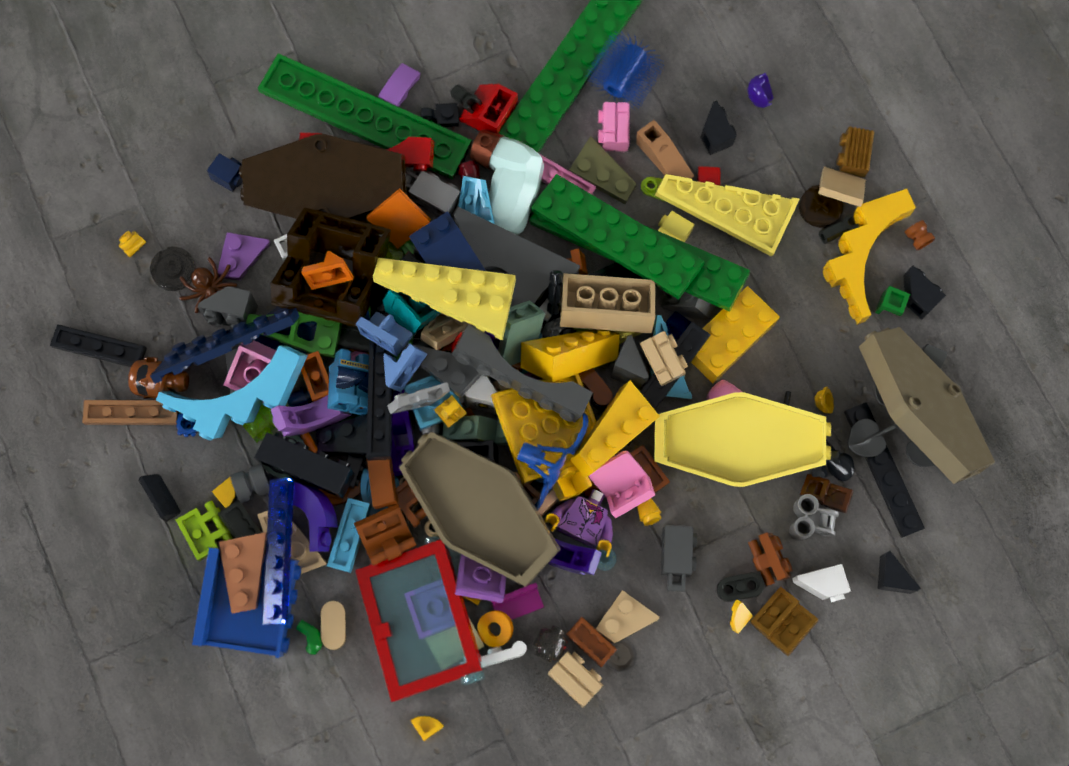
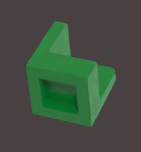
M888 286L881 294L875 313L880 314L883 310L901 316L904 313L910 294Z

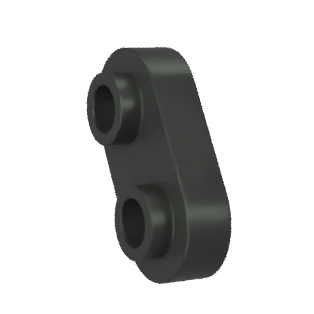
M757 573L727 577L718 583L717 595L725 602L756 597L764 590V580ZM749 581L755 585L753 590L747 587ZM725 586L731 587V594L725 593Z

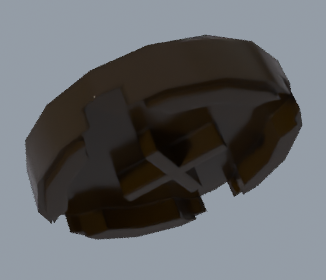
M815 185L802 195L799 202L800 215L805 222L814 227H828L836 223L841 216L844 206L843 201L819 194L820 185Z

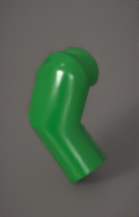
M302 619L296 630L306 636L307 653L315 655L322 647L321 632Z

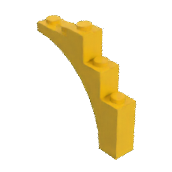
M908 189L863 203L861 207L858 206L854 212V221L860 227L844 232L838 240L839 249L845 255L828 260L823 267V276L830 283L831 287L840 285L841 296L847 300L850 316L855 319L857 324L866 322L871 316L864 287L865 264L869 251L883 231L894 223L909 217L916 209Z

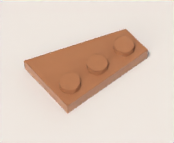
M268 532L219 542L232 614L258 608L262 565L265 558L264 551Z

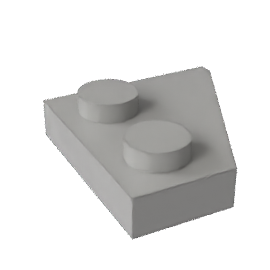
M448 382L424 388L415 393L396 395L394 397L395 400L387 405L390 414L432 405L450 392Z

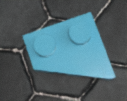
M463 176L458 207L494 224L486 180Z

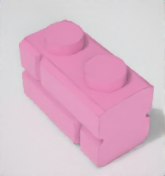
M605 102L603 103L602 110H598V123H602V130H598V143H602V148L605 151L626 152L630 144L629 103Z

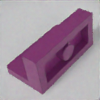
M537 583L505 594L503 603L491 601L493 609L506 613L511 621L544 608L537 590Z

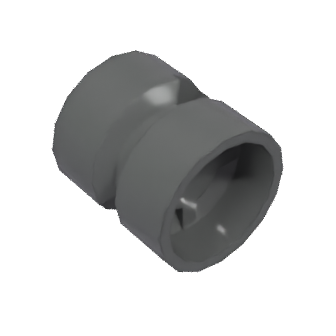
M262 463L250 467L247 473L242 470L230 475L233 488L241 504L254 499L255 494L262 496L273 492Z

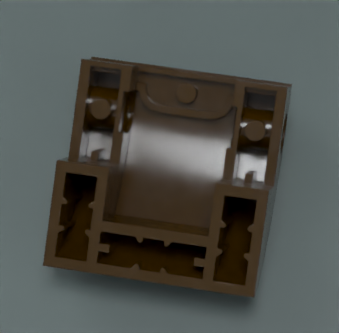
M304 207L287 233V257L270 283L271 305L287 309L296 308L298 312L357 327V321L361 317H365L376 293L378 284L374 282L373 275L378 258H386L391 229ZM327 251L344 259L354 276L353 280L311 290L301 273L303 267L324 262Z

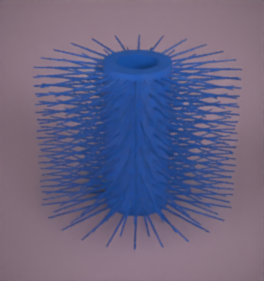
M636 37L635 44L632 41L629 44L626 42L624 46L621 44L619 46L618 43H615L617 45L615 46L612 43L611 45L615 48H612L614 51L610 50L612 53L607 50V54H611V56L607 55L609 58L605 57L607 63L601 61L605 64H601L604 68L600 67L602 70L596 68L600 72L596 71L599 75L595 74L597 76L595 78L598 79L595 81L599 83L595 85H602V88L614 96V99L617 97L619 100L622 97L624 100L626 98V100H632L633 102H635L633 99H636L634 96L641 99L636 94L640 95L637 92L639 89L644 91L641 84L645 85V83L642 81L646 82L648 80L645 76L649 78L654 77V75L650 74L652 70H649L652 69L650 66L654 67L652 65L654 63L651 62L654 60L650 58L656 56H647L653 54H646L650 51H644L640 45L637 46Z

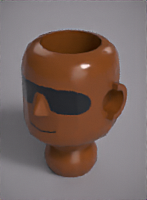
M145 357L144 360H137L132 364L128 376V385L133 394L156 400L159 392L170 391L171 389H174L176 392L186 391L189 386V375L185 371L177 375L170 372L164 375L162 381L154 384L150 375L162 361H158L157 357Z

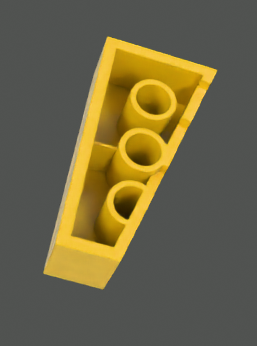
M631 380L618 390L616 396L606 407L600 419L597 420L588 436H586L570 459L584 478L599 469L660 417Z

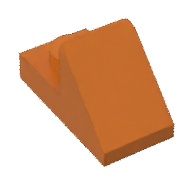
M327 251L324 262L305 266L301 272L311 290L351 281L354 278L344 259L330 251Z

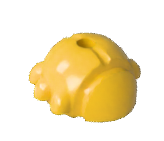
M826 386L823 390L817 392L814 402L820 411L831 414L834 410V399L832 392Z

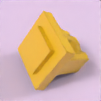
M453 395L434 409L448 428L467 414Z

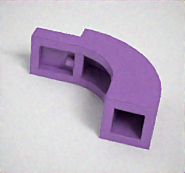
M328 395L303 406L288 407L278 405L271 409L273 423L278 428V431H282L283 436H296L313 432L335 424L351 416L352 413H349V411L342 412L327 409Z

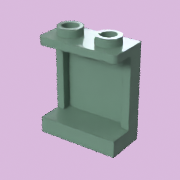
M530 300L510 307L503 341L500 340L498 352L510 365L521 362V342L539 339L545 312Z

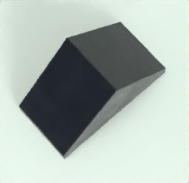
M891 551L880 556L879 590L912 594L921 589Z

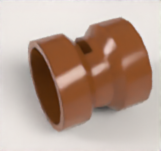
M924 220L915 223L905 231L907 237L914 240L913 246L916 251L926 247L936 239L931 232H927V225Z

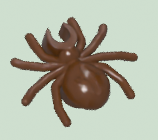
M209 257L208 261L212 265L214 276L207 268H196L191 275L192 283L196 288L188 284L184 277L181 276L180 280L183 285L191 291L198 293L180 296L179 299L190 300L200 297L194 311L197 314L199 311L198 304L222 290L223 288L221 287H237V283L233 282L220 283L229 272L230 264L226 266L225 271L217 280L218 271L216 264Z

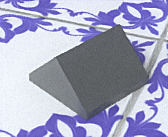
M630 335L626 338L610 378L624 384L631 380L638 390H642L649 376L633 337Z

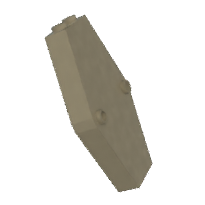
M888 327L881 332L873 331L865 336L864 339L866 341L859 348L889 415L898 427L953 484L976 476L995 463L960 387L900 327L893 329Z
M425 433L417 442L419 446L413 452L410 450L404 455L401 460L403 463L399 468L442 542L452 550L523 586L529 585L561 549L517 475L510 469L437 433Z

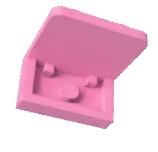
M622 451L610 458L599 469L589 475V478L607 498L610 512L615 518L656 496L650 477L628 451Z

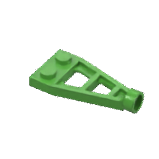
M298 312L300 316L294 325H291L290 335L275 332L265 336L309 354L319 351L320 356L335 358L342 323ZM249 314L246 324L253 322L255 318L262 315ZM311 321L317 323L315 337L312 341H307L297 336L299 324Z

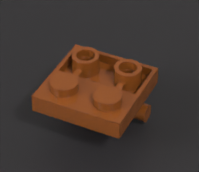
M398 504L354 523L373 566L384 560L389 559L390 561L402 555V552L417 546Z
M769 532L759 535L765 550L764 554H762L757 539L748 542L754 556L752 560L757 572L761 573L766 587L775 584L769 570L770 567H772L777 581L791 577L790 572L793 569L789 559L782 556L780 550L784 548L779 536Z

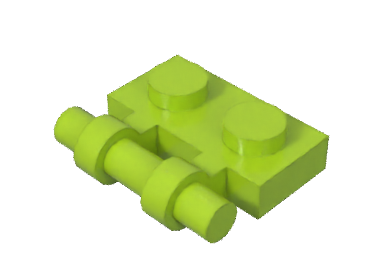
M209 501L204 505L208 512L201 515L199 509L195 508L175 519L197 561L208 557L209 547L219 548L216 543L219 539H223V541L233 539L229 529L218 516V513L221 512L220 508H216L213 501ZM212 520L217 528V531L213 533L210 532L206 524Z

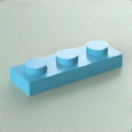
M351 498L347 499L327 563L328 567L348 573L352 572L361 543V538L354 523L369 516L371 504Z

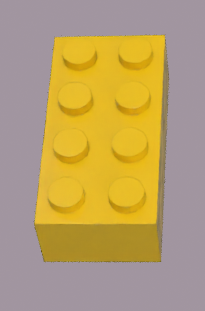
M747 286L739 293L730 312L722 309L702 328L711 336L691 363L714 384L777 323L780 316Z

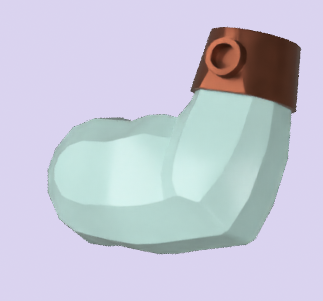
M483 129L478 133L473 142L470 158L485 168L493 169L494 171L489 191L494 224L519 235L527 225L532 211L531 206L537 200L540 192L544 170L542 156L533 148L518 140Z

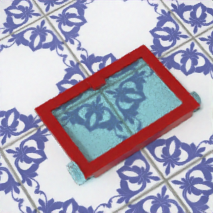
M438 536L426 539V545L404 552L401 556L390 561L387 559L374 566L371 564L355 570L391 702L402 700L459 679L462 686L485 679L481 664L482 660L463 597L455 595L457 576L446 545L441 539L439 540Z

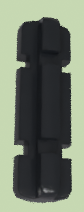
M560 270L550 272L549 303H547V312L550 315H558L561 309L559 303H561L563 285L561 283L563 282L564 274Z

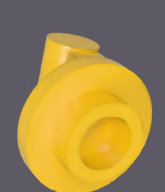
M127 231L119 238V247L128 257H132L146 243L136 231L132 233Z

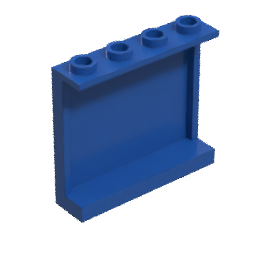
M209 547L192 645H208L273 655L275 658L282 657L289 648L290 639L286 638L288 628L291 629L294 615L290 614L292 604H295L297 600L298 590H294L295 582L300 579L302 566H298L299 560L265 555L262 565L258 608L232 614L220 548Z

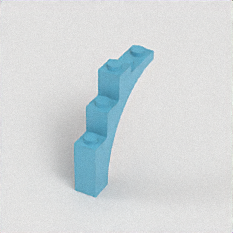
M279 346L272 360L259 376L245 387L229 395L202 400L184 397L171 391L159 392L156 401L162 403L164 409L172 412L179 411L183 413V418L195 422L193 429L200 432L199 436L207 440L222 438L230 418L231 421L244 425V423L254 422L261 404L271 409L278 405L286 406L308 355L289 346Z

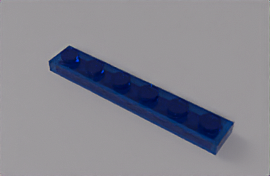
M291 478L270 480L263 625L288 624L294 479Z

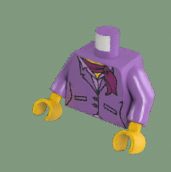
M592 489L588 500L580 496L576 500L569 499L557 506L552 513L545 517L544 522L550 523L553 526L550 531L553 532L556 528L557 531L593 549L606 551V557L609 556L612 549V521L607 516L608 510L600 506L605 497L600 491Z

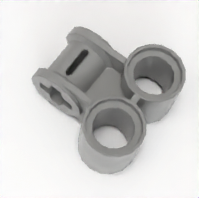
M811 494L802 495L793 505L794 513L800 518L790 525L789 533L797 541H803L813 533L834 537L836 536L834 531L835 521L839 517V512L818 508L819 502L815 496ZM802 501L809 503L810 512L802 509ZM798 524L806 526V534H801L798 531Z

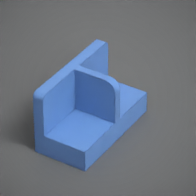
M376 312L369 321L361 317L356 323L361 335L395 356L399 355L413 337L412 332L397 324L391 314L385 317Z

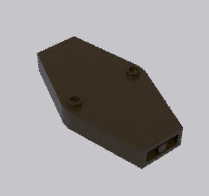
M315 134L242 160V165L239 168L240 178L243 179L240 197L244 201V205L295 219L298 218L304 207L354 219L371 213L399 188L406 194L404 155L327 134Z

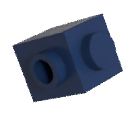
M219 153L206 170L211 180L231 192L243 183V179L240 178L239 168L242 164L235 158L231 157L229 159Z

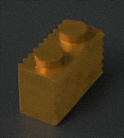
M850 126L845 133L841 134L839 146L843 147L842 152L838 154L836 165L840 166V172L865 178L870 167L874 138L873 130Z

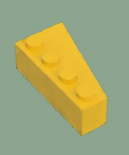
M590 329L521 342V368L552 383L617 360L620 334L612 330Z

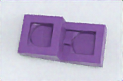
M402 63L389 78L378 98L399 107L407 98L408 91L419 80L420 72Z

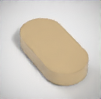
M337 601L327 602L321 610V641L330 650L340 649L346 641V611L344 606Z

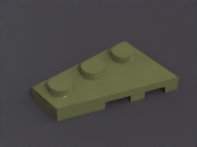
M592 136L589 137L569 169L570 172L595 185L596 189L623 204L627 203L637 185Z

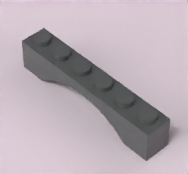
M469 324L463 331L451 354L456 357L459 363L469 364L476 368L477 372L481 375L491 376L498 380L497 382L501 386L513 388L523 398L535 400L542 408L555 411L560 414L562 419L569 422H576L582 417L593 392L573 381L548 383L522 374L500 355L488 334Z

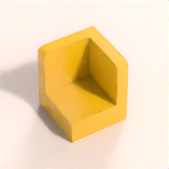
M573 466L560 472L553 489L558 500L562 501L578 496L591 487L592 483L589 477L584 478L578 469Z

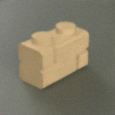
M663 331L640 343L661 386L686 374L684 369L688 365L683 355L677 356L674 348L678 345L672 334L667 336L666 332Z
M567 652L548 672V675L583 708L602 688L603 684L600 682L602 677L593 669L588 671L582 665L585 661L577 653L573 652L571 655Z

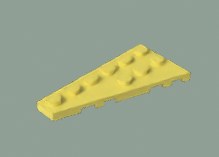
M665 174L655 193V196L769 256L774 255L800 200L793 197L791 199L784 198L777 194H762L759 191L728 185H714L712 182L702 183L692 181L690 178Z
M378 258L373 275L375 283L397 293L402 292L410 296L414 301L430 305V308L460 322L465 321L472 324L478 330L494 334L495 338L503 341L516 282L515 275Z

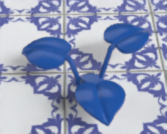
M583 413V427L576 441L569 448L547 447L540 444L536 447L526 442L523 443L517 460L529 464V468L534 469L543 477V489L539 500L534 504L537 510L540 509L549 490L556 483L560 475V469L566 461L567 453L574 455L580 447L588 427L587 414ZM542 451L562 452L563 455L554 464L544 459L546 453ZM542 463L549 466V476L537 466L540 467Z

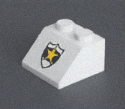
M482 375L459 398L460 403L464 402L467 408L470 407L471 409L497 414L491 399L492 393L497 391L488 377Z

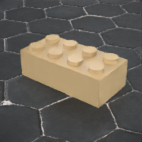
M563 273L560 327L652 333L655 321L654 281Z

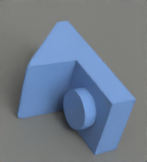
M409 344L402 351L399 360L384 353L386 386L401 392L423 362L427 353L412 344Z

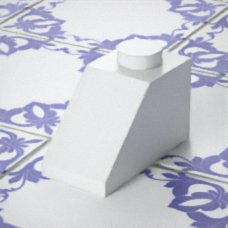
M842 564L792 578L794 584L822 600L830 598L831 602L845 599L844 594L851 592Z

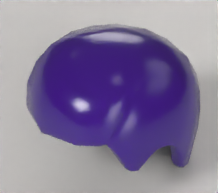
M763 73L753 77L748 84L747 92L749 99L755 106L760 108L772 105L769 102L773 100V94L767 74Z

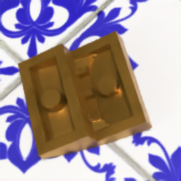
M780 586L750 623L778 649L789 656L817 624L818 618L800 605L799 600Z

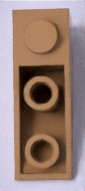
M655 120L637 132L636 144L664 176L668 174L690 179L695 177L669 136Z

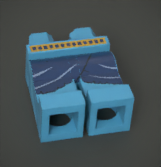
M340 349L335 354L334 363L329 366L327 409L342 412L349 411V413L362 416L368 413L369 355L359 354L355 357V361H352L350 350Z

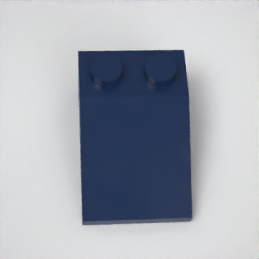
M448 211L409 236L426 264L486 271Z

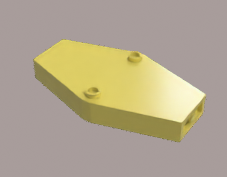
M735 392L663 412L655 420V462L734 487H745L826 465V460H831V446H826V436H831V422H826V417L745 392Z

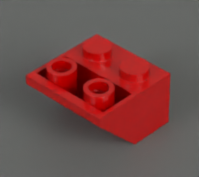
M480 84L474 95L479 98L482 104H473L471 107L474 111L473 113H469L465 109L459 121L478 131L484 129L499 133L518 105V93L500 84Z

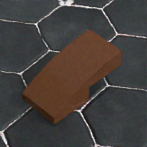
M807 473L800 496L811 494L817 498L820 505L846 514L854 492L852 489L832 484L830 480L818 476L813 477Z

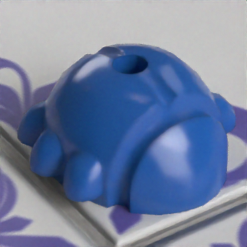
M178 414L176 421L177 434H183L184 437H194L197 433L193 429L195 422L183 418V414Z

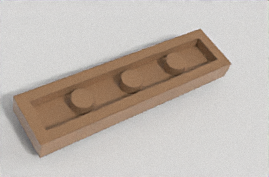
M84 400L82 423L85 425H177L176 421L179 411L172 412L162 407L163 404L156 400Z

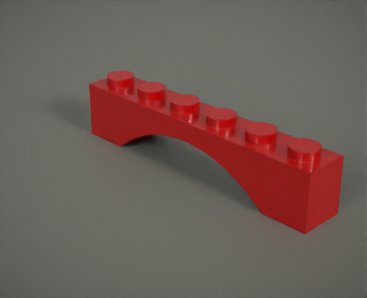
M300 132L299 140L322 133ZM408 137L400 144L386 149L404 155L406 167H414V171H427V168H433L434 141L432 138Z

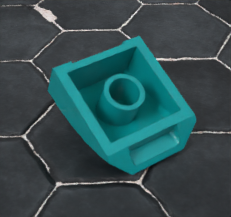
M389 290L383 299L385 312L391 314L400 326L409 330L412 334H415L441 314V312L430 308V305L421 301H414L410 296L402 292L397 293Z

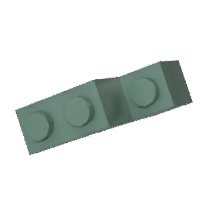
M473 415L462 417L449 428L445 424L443 425L442 436L451 441L473 442L493 440L496 445L509 447L499 420Z

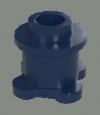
M303 387L291 393L288 399L289 407L303 406L313 402L308 389L304 391Z

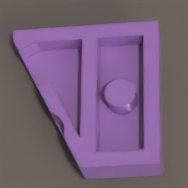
M227 232L218 267V277L222 275L226 266L230 264L231 267L225 278L241 281L246 275L247 270L257 262L258 256L265 248L268 249L270 240Z

